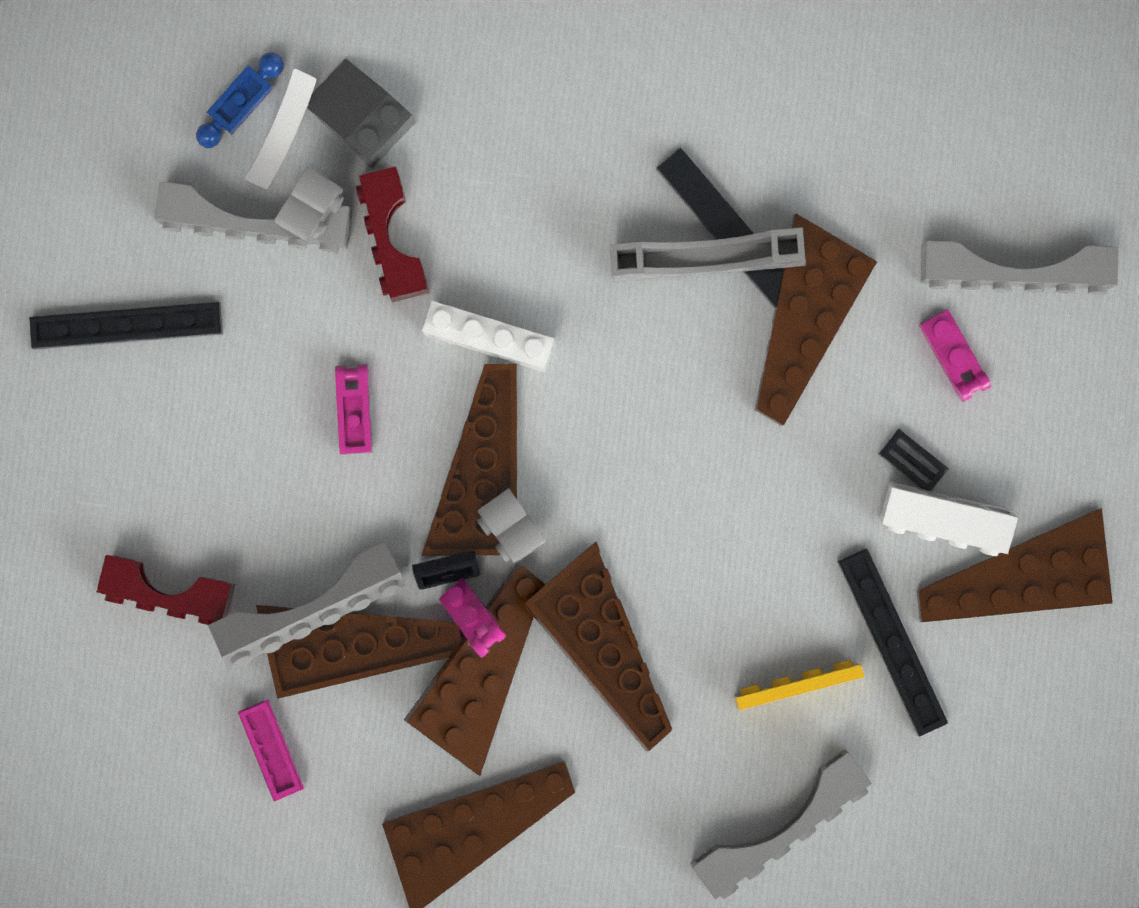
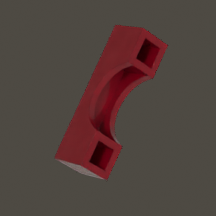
M396 166L359 175L361 185L356 186L360 205L366 203L369 215L363 217L368 235L374 234L377 246L371 247L375 264L382 265L384 276L379 277L383 296L389 295L392 302H397L428 294L429 290L420 258L402 254L394 248L389 239L391 218L397 209L406 203Z
M105 555L96 592L105 594L104 600L108 602L123 604L124 599L137 602L135 608L154 612L155 607L168 609L166 614L168 616L185 619L186 614L199 617L198 623L210 625L228 616L236 584L199 577L193 586L185 592L177 595H168L152 586L146 577L143 562L114 555Z

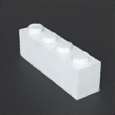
M431 301L422 330L425 336L542 372H546L555 343L552 337L435 301Z
M889 481L880 520L883 525H886L887 530L894 533L904 534L905 530L916 532L917 537L924 540L936 541V537L949 540L948 544L954 547L966 549L967 545L980 547L979 551L984 554L998 556L999 552L1008 554L1018 516L1013 510Z

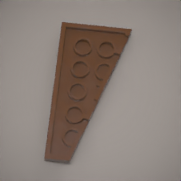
M797 213L793 216L792 228L803 227L806 266L784 268L772 321L770 340H768L764 370L761 375L755 411L781 426H784L877 263L876 260Z
M484 364L421 556H452L473 550L476 556L500 555L495 548L500 543L493 532L487 536L476 520L481 517L477 510L508 488L517 499V364Z
M1102 508L1009 549L1008 554L999 553L998 556L981 561L967 569L917 590L920 622L1113 604Z
M596 541L525 601L523 605L645 751H650L673 729L660 697L655 692L649 677L650 672L646 663L643 662L638 649L639 645L622 603L613 588L612 578L608 568H605L599 553L601 551Z
M516 564L486 606L507 636L501 642L496 641L488 648L490 651L483 658L478 655L466 636H464L404 718L405 722L479 776L481 775L534 618L523 603L545 585L544 582L520 564Z
M256 605L258 614H273L295 609ZM348 613L341 616L337 622L331 625H323L312 630L304 638L293 639L283 644L277 651L267 653L277 699L449 658L462 640L460 628L455 622Z
M565 761L383 822L382 826L409 908H424L572 796L575 790Z

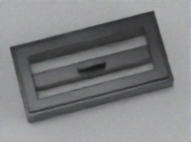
M900 429L894 433L893 437L878 453V455L918 487L928 491L933 490L949 469ZM900 439L939 471L936 475L897 445V441ZM891 449L894 450L931 481L926 483L892 456L889 451Z
M474 550L412 565L413 575L419 590L456 582L461 578L465 580L481 575Z

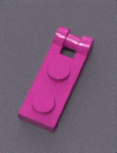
M949 310L919 325L962 402L972 398V394L976 391L981 390L983 392L991 387L988 376L980 367ZM969 370L973 379L965 383L960 375Z
M357 365V368L346 369L345 366H335L340 455L373 453L368 365ZM347 381H358V389L347 390Z
M463 578L438 598L466 636L472 648L482 658L490 651L488 648L496 641L501 642L507 636L471 586Z

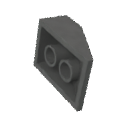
M347 59L311 95L307 106L311 113L371 168L415 124L413 115Z

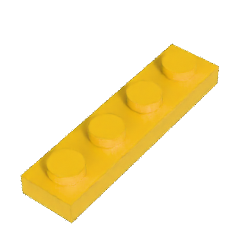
M849 659L832 664L834 670L821 673L820 668L801 672L803 678L790 681L789 676L771 680L772 686L759 689L758 684L743 687L740 689L741 694L734 696L738 710H743L863 678L862 666L857 663L852 665V661Z

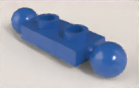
M273 52L264 54L259 60V70L257 72L248 65L206 113L214 120L212 123L202 124L196 131L197 142L202 147L213 148L217 146L221 140V131L223 129L233 135L273 90L272 85L266 80L279 76L284 69L283 59L278 54Z

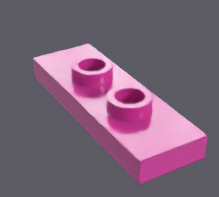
M269 699L239 711L238 715L273 801L305 789Z

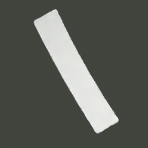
M297 69L293 70L274 123L245 180L268 189L303 119L316 83L315 77Z

